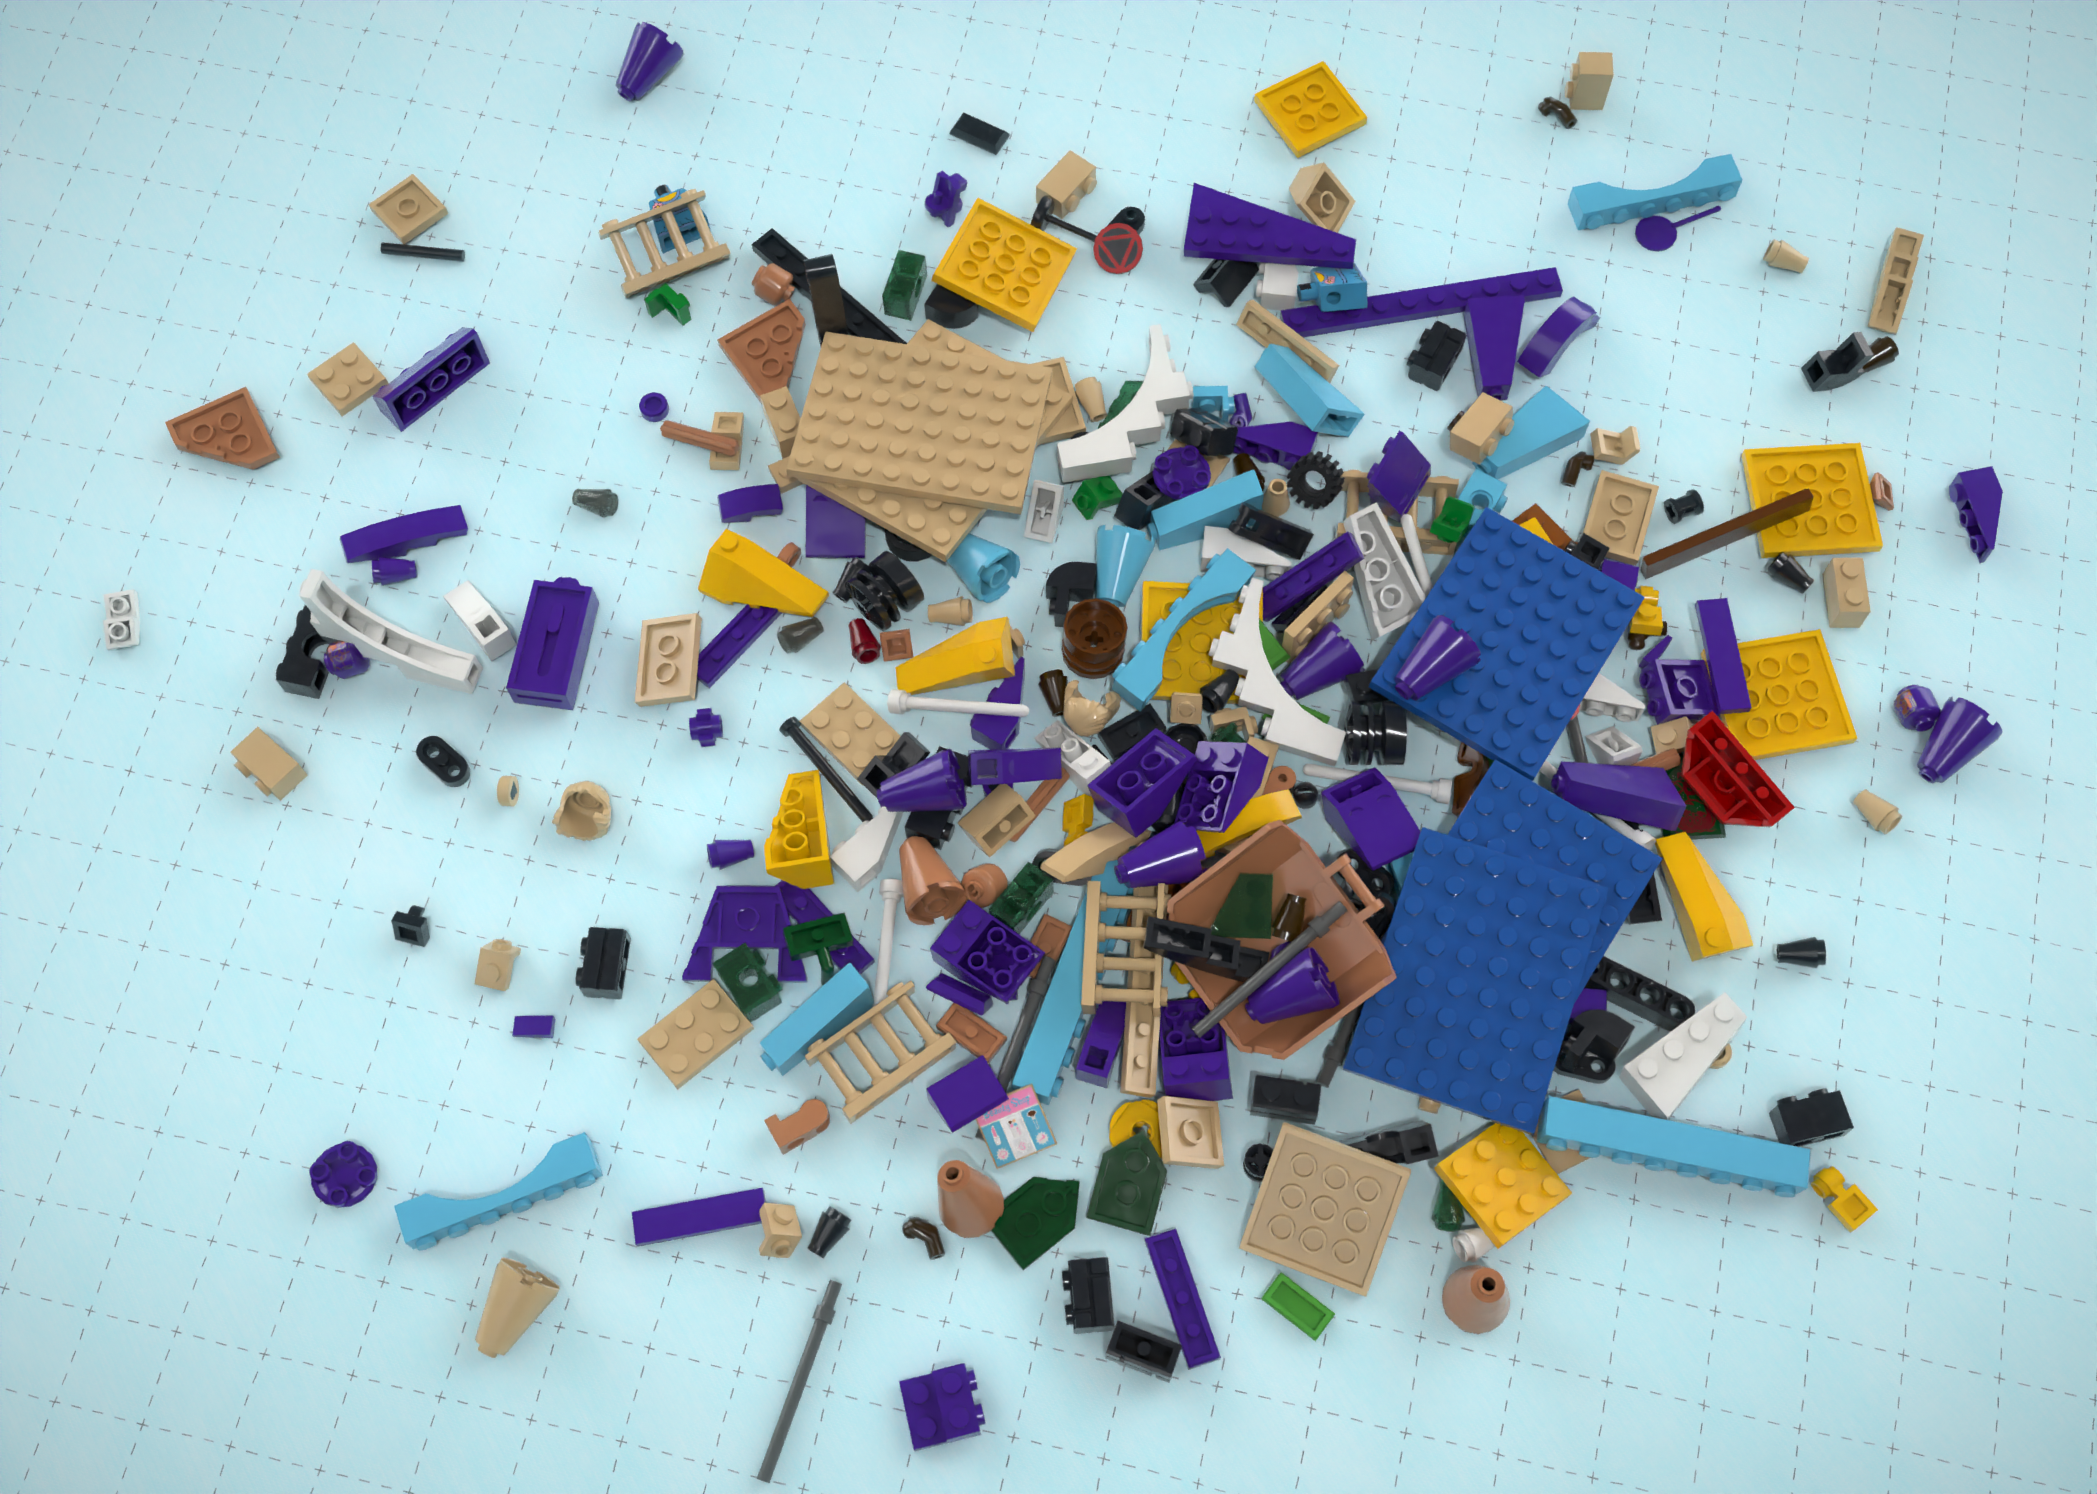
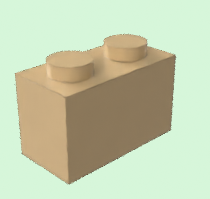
M1579 52L1576 63L1571 64V81H1567L1565 85V98H1569L1570 109L1603 110L1614 75L1612 53Z
M1070 150L1036 185V203L1038 204L1045 195L1051 197L1055 203L1053 214L1063 219L1069 212L1075 211L1080 200L1086 194H1090L1095 189L1097 184L1096 166Z
M787 386L760 395L764 415L782 459L791 454L801 419Z
M1482 392L1450 431V450L1480 465L1486 456H1491L1495 452L1500 439L1503 436H1508L1514 426V420H1512L1513 407Z
M1832 558L1822 574L1829 627L1860 628L1871 612L1863 558Z
M259 727L253 730L230 752L237 760L234 766L246 778L252 774L257 779L254 783L255 786L267 797L272 793L281 801L308 776L299 763Z
M1000 784L958 822V825L972 843L988 857H991L1036 815L1021 795L1007 784Z

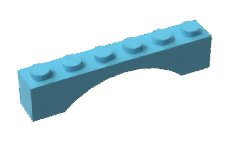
M1732 154L1704 159L1700 166L1686 178L1661 188L1632 190L1610 186L1602 182L1572 187L1567 205L1577 230L1596 229L1611 223L1620 224L1639 217L1648 218L1658 213L1675 212L1686 207H1699L1714 201L1730 200L1736 197L1743 179Z
M1227 548L1221 556L1219 554L1213 556L1206 566L1208 571L1203 577L1197 575L1188 587L1190 592L1184 599L1178 597L1169 609L1171 614L1165 621L1160 618L1151 629L1150 633L1152 636L1146 643L1141 640L1132 651L1131 655L1134 657L1127 665L1122 662L1113 673L1114 682L1112 690L1139 711L1146 706L1160 689L1164 654L1177 631L1199 613L1218 605L1233 603L1240 596L1243 585L1248 586L1252 577H1254L1256 569Z
M584 1132L553 1144L545 1158L530 1174L515 1185L499 1193L467 1200L445 1199L430 1194H423L397 1204L394 1207L404 1242L412 1249L426 1250L435 1246L437 1240L447 1236L450 1238L462 1236L469 1232L468 1228L480 1223L483 1226L490 1225L499 1221L501 1215L511 1211L513 1213L524 1212L533 1206L532 1203L545 1199V1201L557 1199L564 1195L565 1190L575 1186L578 1189L588 1187L596 1182V1178L603 1175L592 1141Z

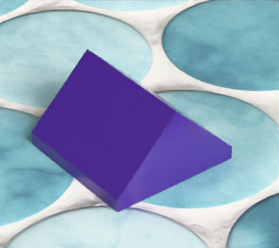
M983 1055L926 1088L930 1104L952 1133L1009 1100Z

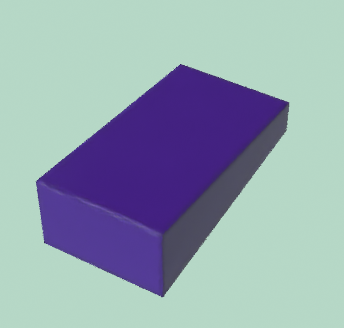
M1667 635L1642 658L1638 667L1643 669L1654 659H1659L1673 637Z
M515 1016L512 1036L553 1038L556 1019L554 1016Z

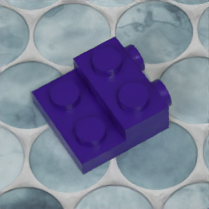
M1654 659L1641 669L1639 683L1642 688L1647 690L1649 696L1647 710L1651 716L1655 717L1657 725L1682 717H1687L1689 720H1701L1712 710L1717 716H1720L1718 715L1713 687L1705 660Z
M965 1363L931 1371V1374L899 1381L914 1452L981 1435L979 1426L986 1424L981 1403L975 1405L972 1391L978 1390L974 1370L967 1371Z

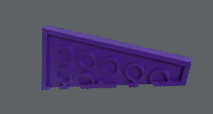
M1193 184L1184 243V257L1353 269L1356 239L1203 185Z

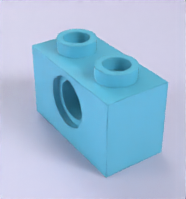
M1475 469L1458 499L1474 506L1478 505L1484 509L1488 507L1493 511L1501 513L1508 500V497L1504 496L1508 484ZM1475 508L1467 533L1463 536L1464 538L1467 537L1484 509Z

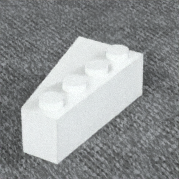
M1377 502L1350 515L1343 521L1345 531L1353 534L1365 558L1354 565L1371 640L1410 622L1426 599Z
M1724 992L1626 1064L1619 1078L1652 1117L1669 1120L1738 1033L1747 1016L1728 994Z

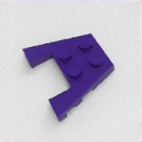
M716 886L704 917L699 937L691 951L692 955L689 963L682 974V980L685 982H710L713 980L714 949H778L777 981L779 983H807L808 978L802 959L791 962L784 940L783 928L790 927L792 924L781 888L777 886Z

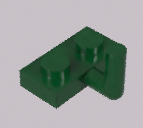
M845 913L783 928V936L791 962L817 955L821 966L822 985H825L834 976V965L830 951L853 946V938Z

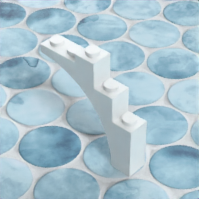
M1161 324L1149 326L1150 365L1144 382L1133 400L1118 416L1101 428L1079 438L1057 443V459L1063 483L1132 472V460L1137 459L1135 445L1160 441L1161 429H1165L1164 415L1174 413L1176 409H1189V399L1194 397L1191 381L1186 382L1184 371L1176 372L1174 359H1169L1168 352L1171 350L1168 335H1163Z
M310 570L307 579L301 584L299 597L311 611L310 623L320 636L353 643L363 657L397 665L407 679L469 694L473 693L483 670L475 655L429 641L384 620L347 596L332 583L323 571Z
M1252 577L1250 585H1243L1239 603L1243 604L1241 614L1235 613L1229 631L1234 632V634L1222 631L1220 639H1213L1209 651V656L1214 657L1212 666L1224 670L1231 669L1237 674L1246 676V679L1239 678L1235 695L1240 696L1239 706H1246V708L1273 716L1272 718L1266 717L1261 735L1266 736L1265 741L1279 745L1278 749L1335 766L1346 732L1323 723L1305 711L1286 693L1272 672L1263 650L1259 630V603L1264 581Z

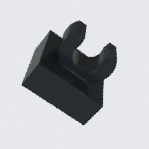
M412 905L408 914L396 911L391 920L395 940L422 947L426 946L430 936L427 918L422 917L425 908Z

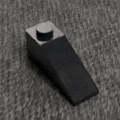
M1150 472L1124 490L1114 517L1123 522L1127 527L1141 530L1151 523V511L1170 504L1173 498L1168 497L1159 490L1154 482L1153 474Z

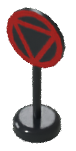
M1046 195L1042 197L1036 207L1030 225L1045 231L1048 224L1052 223L1093 241L1095 259L1099 266L1107 272L1122 274L1129 272L1137 266L1142 258L1143 243L1140 235L1134 228L1127 224L1115 223L1106 226L1098 235H1095L1053 217L1054 200Z

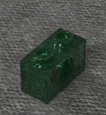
M898 250L882 294L885 315L912 321L927 278L926 256Z
M1028 862L989 908V914L1020 934L1054 893L1053 879Z
M746 943L712 963L720 979L750 1023L782 1003L779 992L783 989L773 974L767 976L762 969L766 963L757 949L750 951ZM749 976L758 978L753 986L747 987L742 985L743 981Z

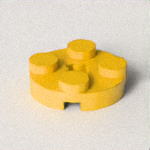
M1141 1100L1131 1103L1130 1101L1120 1106L1110 1122L1109 1142L1111 1146L1115 1147L1136 1135L1133 1129L1135 1127L1141 1129L1145 1125L1149 1128L1147 1134L1150 1136L1149 1139L1162 1160L1157 1102Z

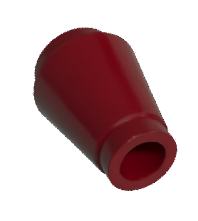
M857 618L852 620L848 624L852 656L861 664H868L877 660L880 656L881 645L864 619Z

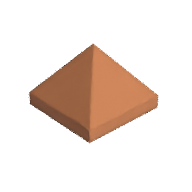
M1879 472L1874 473L1870 483L1873 502L1888 511L1893 510L1892 484Z
M910 629L880 633L884 662L913 658Z

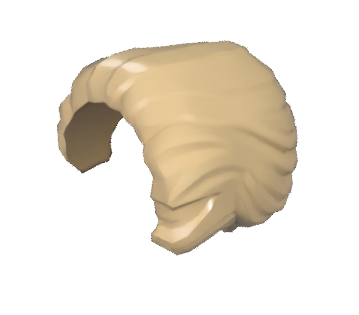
M1073 680L1065 688L1064 719L1075 734L1085 737L1098 734L1118 712L1121 698L1118 693L1111 691L1106 693L1105 704H1100V702H1095L1094 700L1090 701L1078 691L1079 681Z
M589 781L569 785L563 792L560 807L552 820V823L556 825V832L559 835L563 834L568 838L574 837L583 841L595 840L606 835L611 820V806L606 790Z

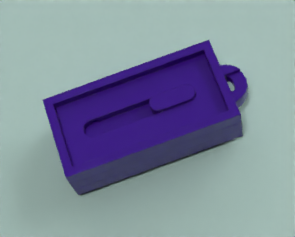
M562 576L554 582L533 581L506 686L514 703L565 710L574 709L599 606V601L593 587L581 586L576 578H562Z

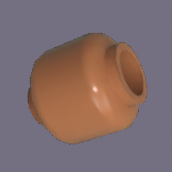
M773 263L768 264L766 267L761 265L751 285L755 286V295L774 306L779 305L783 300L790 299L795 291V287L792 286V274Z
M985 863L972 868L963 876L961 881L965 889L964 895L967 901H972L980 908L999 902L1008 890L1006 875L995 864Z

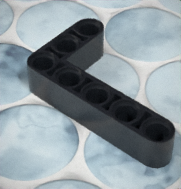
M833 254L803 260L820 347L822 346L825 332L848 335L839 277Z
M1605 956L1602 957L1594 970L1595 974L1591 975L1584 987L1587 989L1606 990L1607 1001L1668 1031L1674 1030L1695 1014V1005L1688 997ZM1611 979L1621 981L1624 989H1616L1611 984ZM1645 993L1651 996L1654 1004L1645 1003L1641 999L1640 994ZM1670 1008L1680 1010L1684 1019L1675 1018Z

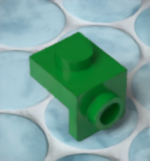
M666 283L660 288L651 291L644 300L648 314L652 318L666 309L682 326L692 320L689 312L690 303L682 293L677 294Z
M1109 475L1096 477L1082 482L1073 496L1072 502L1086 520H1091L1100 508L1119 504L1123 493Z
M1448 496L1445 499L1440 515L1432 523L1430 533L1437 535V538L1441 541L1458 543L1467 533L1475 506Z

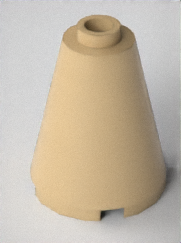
M504 1257L501 1258L496 1266L475 1337V1341L479 1344L478 1350L492 1358H496L498 1354L505 1355L553 1301L560 1288L558 1284L538 1271L533 1273L526 1269L527 1265Z

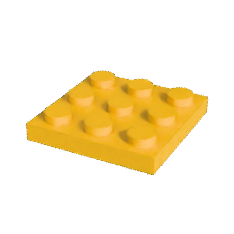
M1324 61L1254 95V102L1297 158L1367 124L1368 117Z
M1498 1123L1490 1126L1434 1167L1436 1173L1497 1249L1501 1248L1572 1194L1571 1190L1523 1132Z

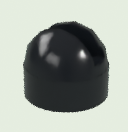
M1303 782L1295 787L1293 799L1299 808L1309 809L1316 804L1318 791L1312 783ZM1302 791H1311V792H1312V793H1302V794H1299V795H1298V792H1302Z

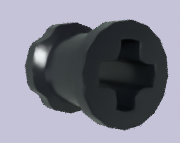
M1691 489L1682 497L1677 499L1669 498L1664 501V510L1670 522L1677 524L1684 517L1692 514H1702L1704 512V504L1700 494L1696 490Z

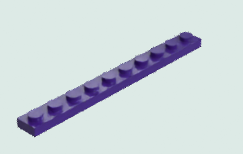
M1553 267L1367 297V308L1323 312L1320 311L1317 305L1281 310L1280 319L1300 336L1310 337L1462 313L1465 310L1467 299L1524 295L1525 302L1561 297L1563 289L1557 269Z

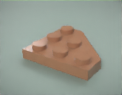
M790 299L717 339L721 350L760 403V395L786 386L789 388L806 325L805 318Z
M246 387L165 422L174 444L178 450L252 470L280 458Z

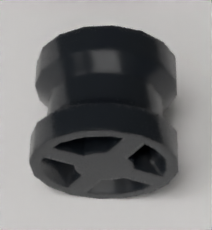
M1255 1144L1247 1150L1243 1161L1244 1173L1251 1180L1256 1182L1263 1181L1268 1167L1266 1164H1269L1273 1152L1270 1146Z

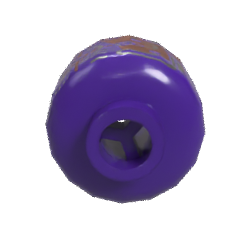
M341 640L332 642L328 645L324 654V663L327 670L332 675L342 679L366 672L370 666V659L363 657L353 643Z
M1910 685L1901 689L1893 703V708L1903 727L1919 732L1931 729L1941 712L1932 691L1919 685Z

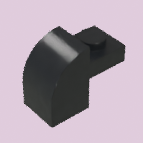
M939 284L936 285L924 303L926 320L929 319L944 328L959 329L966 327L979 316L978 304Z
M1853 332L1836 350L1818 351L1801 367V370L1813 392L1828 391L1844 386L1864 373L1862 367L1874 354L1862 332Z
M1068 562L1058 566L1049 575L1046 582V599H1050L1049 615H1054L1055 627H1063L1066 614L1069 611L1070 601L1081 602L1094 599L1096 563Z
M904 732L887 755L874 756L857 780L877 798V789H881L882 781L925 760L930 751L910 732Z
M1588 1010L1579 1014L1573 1020L1566 1037L1569 1039L1562 1049L1566 1056L1561 1066L1573 1073L1588 1051L1612 1065L1628 1043L1635 1026L1618 1015L1605 1010Z

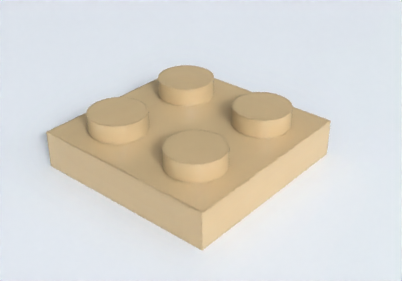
M414 174L368 204L371 211L402 244H406L448 214L446 207Z
M354 342L307 373L310 381L342 417L376 394L382 386L389 384L383 374Z
M1163 1096L1157 1099L1163 1164L1210 1169L1223 1167L1224 1158L1218 1102Z

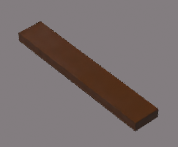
M1809 488L1803 489L1643 556L1641 573L1645 579H1648L1810 511L1814 496Z

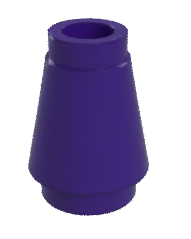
M379 556L378 560H372L373 583H381V586L416 578L415 560L409 561Z
M751 839L714 840V843L707 844V854L711 869L718 868L722 870L749 858H754Z

